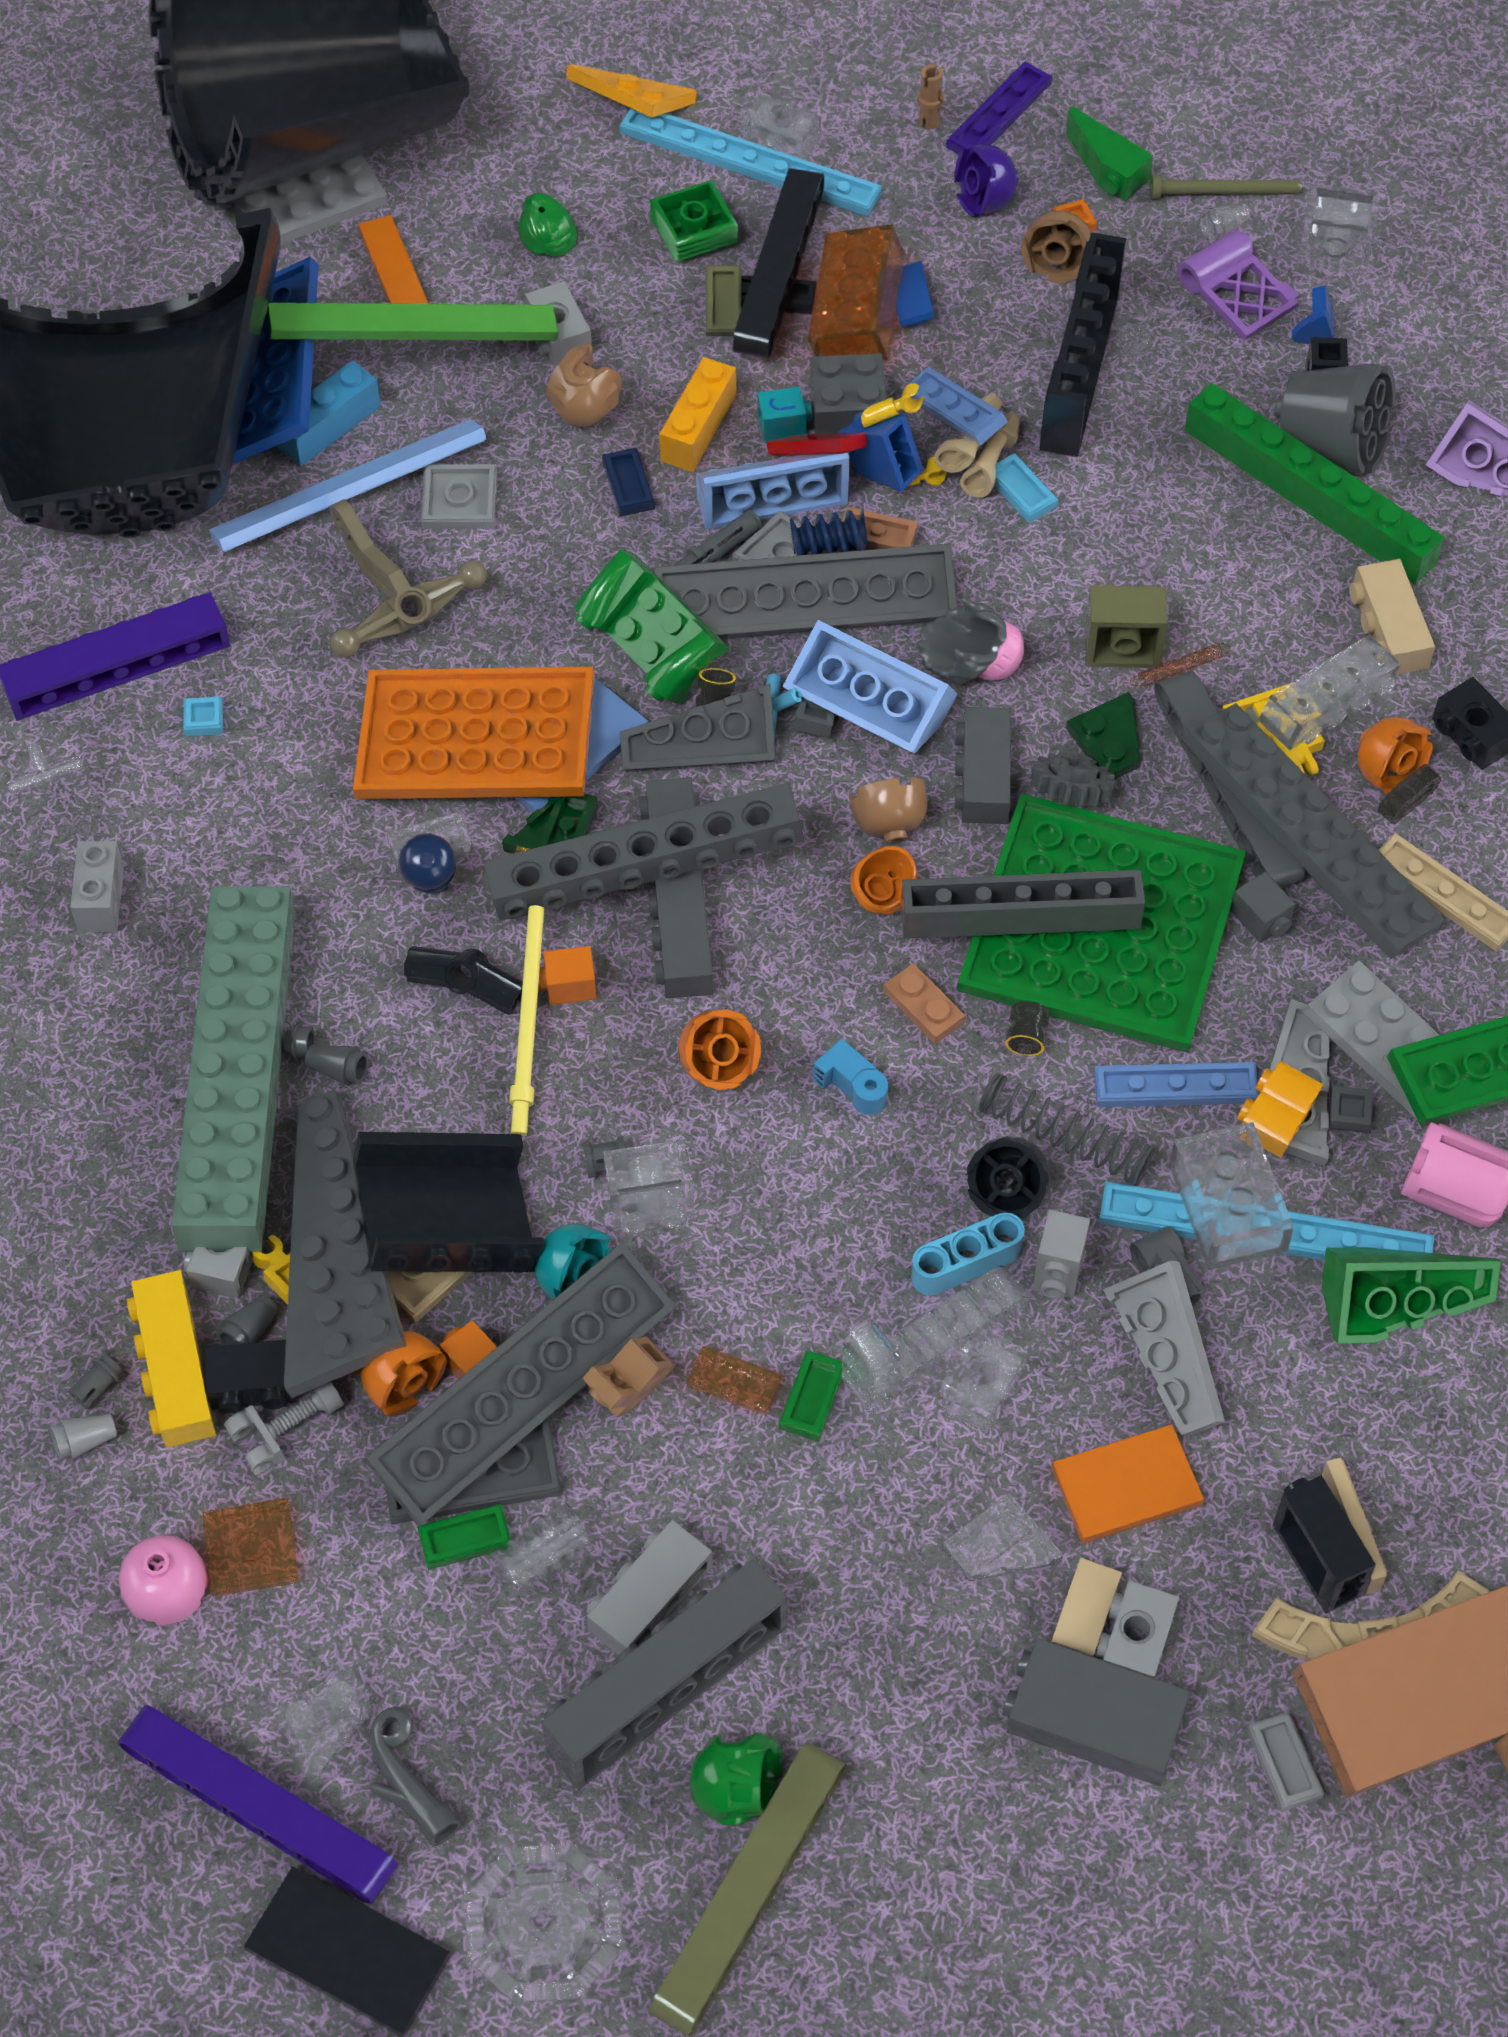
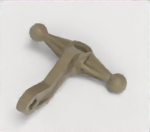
M342 499L329 508L332 519L360 570L366 578L388 597L354 630L342 628L332 634L330 646L337 656L351 657L357 653L359 644L362 642L403 634L410 629L416 628L419 624L434 617L463 588L478 589L484 585L487 579L485 567L478 561L469 560L460 566L458 574L455 576L417 583L410 587L401 569L372 543L356 512L347 500ZM402 601H410L416 606L417 615L415 617H409L403 613L401 609Z

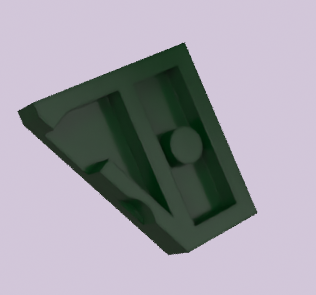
M1130 692L1067 721L1066 730L1083 753L1097 761L1096 766L1108 767V772L1115 775L1114 780L1139 768L1140 757L1133 701Z

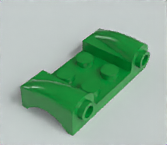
M622 548L601 570L574 604V608L578 612L575 618L582 626L590 631L597 628L606 632L646 673L643 676L647 682L645 690L659 702H663L666 699L680 705L684 704L687 700L689 689L699 672L714 659L725 654L729 649L636 554Z

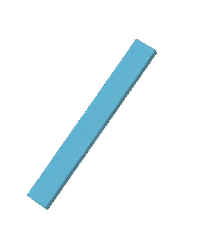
M630 108L619 125L621 134L781 188L789 168L824 173L825 183L821 201L867 217L882 194L881 185L666 113L651 118Z
M1105 1181L1099 1223L1149 1232H1155L1165 1226H1169L1179 1237L1324 1261L1326 1248L1367 1247L1433 1253L1434 1235L1107 1181Z

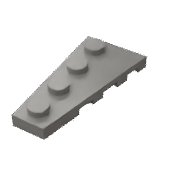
M1291 999L1269 1069L1274 1071L1279 1061H1282L1324 1085L1285 1153L1325 1167L1329 1159V1146H1327V1131L1329 1129V1113H1327L1329 1037L1303 1013L1307 1004Z
M1170 1260L1103 1289L1109 1302L1115 1303L1122 1316L1119 1321L1126 1334H1131L1141 1352L1138 1356L1145 1369L1151 1370L1157 1381V1391L1182 1436H1192L1225 1423L1180 1262Z

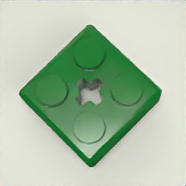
M712 180L662 195L649 201L651 204L650 218L676 262L690 259L739 241L737 238L739 236L737 233L738 223Z

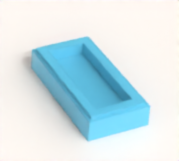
M1016 453L997 462L994 486L1028 523L1058 507V499Z

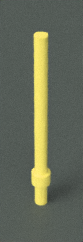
M537 905L528 908L515 1085L510 1087L509 1104L513 1106L511 1134H521L523 1137L527 1136L529 1107L533 1106L534 1087L531 1086L544 921V908Z

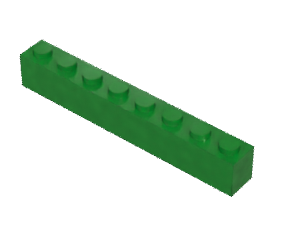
M1212 382L1189 402L1184 431L1378 561L1385 562L1400 559L1408 580L1414 585L1438 563L1444 541L1443 535Z

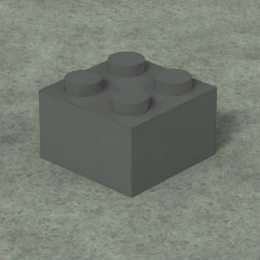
M882 353L810 357V392L814 434L839 433L842 428L848 427L853 422V418L857 413L887 399Z

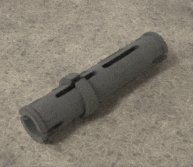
M751 509L745 510L742 515L720 529L700 546L689 548L686 552L687 555L675 565L691 564L706 552L708 555L696 564L717 561L756 530L762 528L759 517ZM734 531H737V534H735L721 546H718V543H720Z

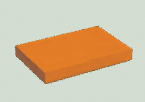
M1172 1424L1052 1462L1051 1469L1082 1544L1203 1506L1204 1503L1203 1495Z

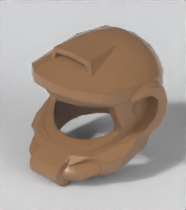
M581 344L571 348L556 366L547 385L549 401L562 420L575 427H590L598 423L619 404V394L622 386L620 373L610 367H602L598 370L592 368L593 350L589 344Z

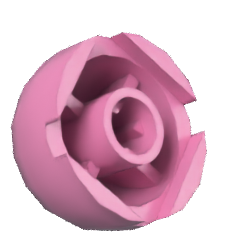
M170 1535L149 1537L136 1544L123 1559L119 1573L122 1599L131 1613L140 1620L144 1619L148 1622H155L156 1625L164 1626L183 1621L194 1613L202 1603L201 1599L205 1594L209 1581L204 1561L194 1547L185 1540Z

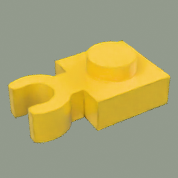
M270 1235L268 1242L273 1252L268 1254L251 1252L252 1261L257 1267L265 1269L263 1271L264 1281L288 1305L290 1253L286 1255L283 1252L282 1241L277 1236Z

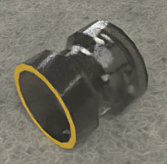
M718 668L700 671L697 683L700 688V694L695 699V707L729 697L735 690L736 676L727 670Z
M1031 1001L1015 1003L1011 1007L1009 1021L1012 1027L1007 1030L1005 1041L1007 1049L1021 1055L1036 1056L1044 1051L1046 1035L1043 1031L1048 1027L1050 1018L1048 1008Z

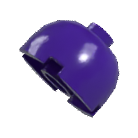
M970 145V148H964L960 152L956 161L954 182H960L962 194H956L957 199L964 211L969 215L996 213L1010 203L1018 185V172L1009 155L1002 149L994 145Z

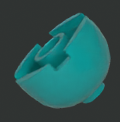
M580 1223L562 1225L549 1233L544 1239L542 1255L534 1267L535 1279L544 1294L552 1300L555 1299L571 1285V1282L574 1283L612 1251V1249L608 1248V1241H612L610 1236Z

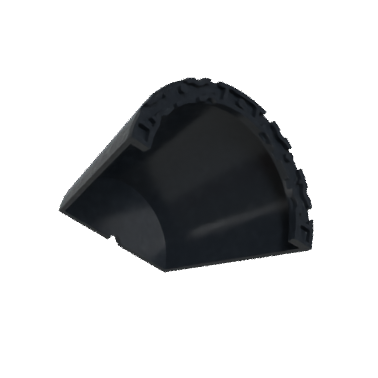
M149 0L150 37H158L159 52L154 53V61L156 66H162V70L154 71L156 87L159 91V104L162 116L171 117L170 129H166L167 138L177 168L189 190H198L194 192V197L197 200H202L203 204L219 205L445 125L455 118L463 99L469 96V80L467 76L463 75L459 66L458 56L453 54L449 45L448 35L443 33L439 25L438 14L436 11H433L429 0Z
M271 208L235 215L236 229L242 237L244 247L241 248L239 253L240 262L234 261L221 274L222 283L217 287L216 283L211 281L200 292L187 293L167 301L128 309L106 310L92 314L67 310V318L52 317L51 309L24 304L20 305V312L12 310L8 307V300L0 298V493L6 509L14 516L20 518L22 523L70 533L119 534L125 538H133L139 536L141 531L155 529L158 531L173 530L176 528V524L201 515L222 499L229 481L281 250L280 229L277 218Z

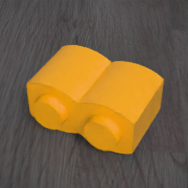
M1279 1061L1274 1071L1266 1068L1255 1087L1260 1092L1257 1099L1254 1101L1248 1098L1237 1116V1120L1243 1122L1238 1135L1282 1158L1314 1105L1324 1084L1282 1061Z

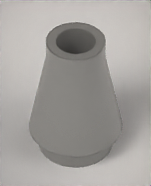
M110 1413L101 1416L59 1419V1424L50 1426L52 1443L59 1460L66 1457L73 1460L98 1445L117 1438L115 1424Z

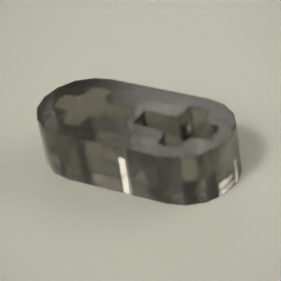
M1426 764L1420 766L1384 797L1377 812L1391 824H1397L1432 795L1441 782V776Z

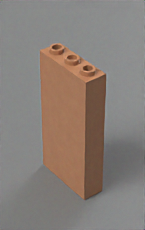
M1508 1585L1303 1662L1291 1672L1346 1799L1490 1744L1508 1735Z

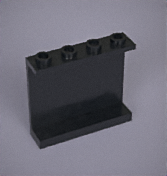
M359 1131L353 1156V1166L371 1272H535L534 1267L544 1248V1239L532 1238L517 1169L523 1150L521 1134Z

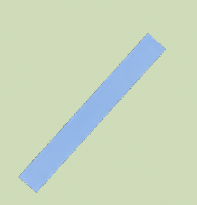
M472 419L466 420L209 529L211 538L221 550L228 551L329 508L342 499L348 500L484 442L487 439L484 429Z

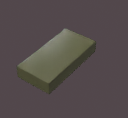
M741 265L706 266V336H734L742 310Z

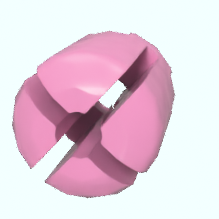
M1430 1122L1413 1165L1409 1170L1401 1194L1408 1197L1411 1201L1474 1227H1490L1500 1220L1508 1204V1151L1441 1123L1438 1125Z

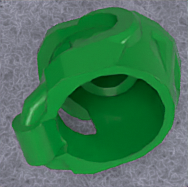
M759 1732L741 1742H722L721 1735H713L704 1748L697 1752L692 1765L689 1780L692 1800L703 1814L722 1825L738 1826L746 1823L751 1818L762 1815L775 1793L778 1777L783 1774V1749L777 1746L774 1739Z

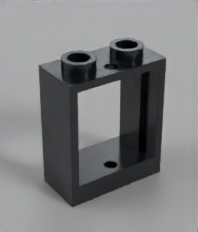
M1322 1475L1310 1481L1307 1478H1300L1292 1482L1284 1489L1272 1526L1324 1613L1327 1614L1364 1595L1376 1563Z

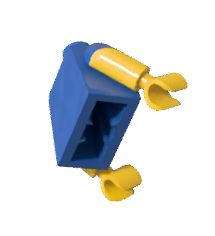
M915 383L909 384L904 388L901 398L894 400L891 397L860 411L854 416L853 422L848 427L842 428L839 432H866L867 445L865 448L849 451L855 470L858 474L880 483L887 489H894L900 492L908 486L919 485L920 480H926L927 483L938 486L943 483L946 477V472L935 463L934 456L929 458L926 469H923L906 415L899 413V410L902 409L908 413H915L921 408L924 397L918 399L910 398L918 392L919 385Z

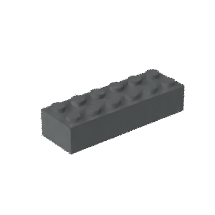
M754 1558L744 1566L741 1564L734 1565L722 1576L721 1583L709 1593L703 1590L696 1594L687 1603V1610L675 1619L668 1617L657 1624L651 1632V1637L640 1646L633 1644L623 1650L616 1658L614 1666L603 1674L601 1671H598L589 1676L580 1686L581 1691L568 1701L561 1699L555 1702L545 1712V1719L541 1721L546 1751L575 1787L580 1790L787 1629L788 1597Z

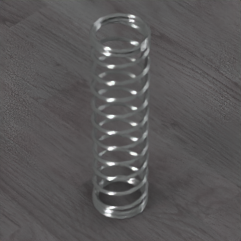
M998 1072L991 1078L980 1100V1112L986 1114L992 1109L994 1119L1002 1117L1007 1112L1006 1120L1009 1126L1015 1125L1022 1118V1132H1029L1036 1125V1138L1038 1140L1045 1138L1051 1132L1050 1143L1052 1147L1060 1145L1066 1138V1153H1073L1080 1146L1079 1154L1081 1161L1089 1159L1096 1151L1094 1158L1096 1168L1102 1167L1110 1159L1109 1172L1111 1175L1117 1174L1125 1165V1182H1129L1133 1186L1139 1184L1154 1153L1153 1146L1149 1144L1144 1146L1128 1179V1170L1139 1142L1138 1139H1135L1128 1154L1113 1172L1115 1156L1124 1132H1120L1114 1146L1098 1165L1099 1153L1109 1129V1124L1105 1126L1092 1150L1083 1157L1085 1143L1095 1121L1094 1117L1090 1119L1079 1141L1069 1151L1070 1137L1080 1111H1076L1065 1133L1054 1143L1055 1131L1065 1109V1103L1061 1105L1050 1127L1042 1136H1039L1041 1122L1051 1098L1047 1097L1034 1122L1025 1129L1026 1116L1030 1104L1036 1095V1090L1031 1092L1025 1107L1011 1123L1012 1107L1022 1084H1017L1010 1101L1002 1112L996 1116L998 1098L1007 1081V1076L1000 1075Z

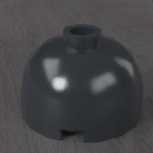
M1005 1136L990 1140L974 1153L967 1166L966 1176L968 1175L967 1182L970 1198L980 1211L991 1217L1000 1213H1012L1019 1218H1024L1041 1205L1049 1190L1050 1169L1047 1159L1036 1145L1024 1138Z

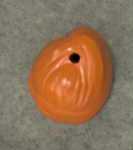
M886 846L869 852L859 860L853 868L850 877L851 891L859 905L866 911L874 914L889 915L901 909L902 880L917 879L918 877L913 856L908 850L901 847Z

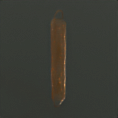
M1218 643L1206 647L1207 651L1203 648L1201 651H1196V653L1193 652L1169 661L1170 664L1166 662L1164 663L1165 666L1161 664L1159 665L1158 673L1157 671L1155 673L1154 669L1151 668L1139 672L1140 676L1138 674L1135 677H1139L1140 680L1142 675L1144 683L1147 678L1146 684L1149 685L1173 676L1172 670L1174 668L1175 672L1176 666L1177 668L1179 666L1178 672L1181 673L1183 670L1186 671L1213 661L1215 658L1218 659L1220 658L1219 652L1218 657H1216L1217 651L1215 649V645ZM1191 662V667L1188 669L1187 664ZM1156 674H1157V677H1158V674H1159V679H1158L1157 681H1155V676H1156Z

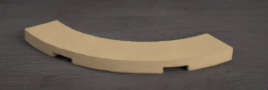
M1457 1571L1448 1584L1432 1598L1419 1605L1417 1609L1398 1617L1358 1621L1357 1624L1330 1621V1618L1307 1613L1276 1597L1254 1629L1252 1636L1281 1652L1309 1661L1491 1591L1460 1571Z

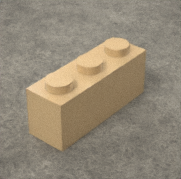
M1396 559L1358 566L1354 582L1350 583V597L1354 605L1358 604L1361 610V625L1364 633L1370 634L1372 638V652L1375 662L1382 664L1386 676L1429 669L1435 645L1401 560Z

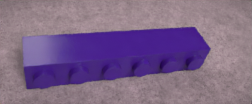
M211 592L200 596L190 597L183 602L165 608L155 609L148 614L128 621L118 622L99 631L83 634L73 640L48 646L41 651L20 658H13L6 663L0 664V681L15 719L19 721L230 647L226 624Z

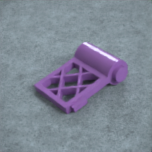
M1232 230L1180 262L1177 266V274L1181 284L1193 294L1199 293L1245 341L1296 309L1299 303L1297 301L1299 295L1286 281L1280 283L1253 255V243L1247 234L1238 230ZM1251 269L1260 278V284L1241 282V274ZM1219 288L1234 290V300L1220 299L1214 291ZM1240 291L1259 294L1258 305L1239 302ZM1264 295L1278 297L1283 305L1279 308L1263 306ZM1238 311L1257 314V321L1246 327L1238 318Z

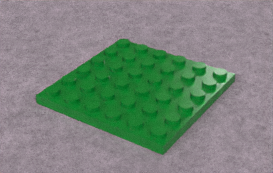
M1020 793L993 876L1141 870L1145 898L1141 929L973 936L957 983V991L1189 1053L1232 905L1234 892L1244 864L1246 851Z

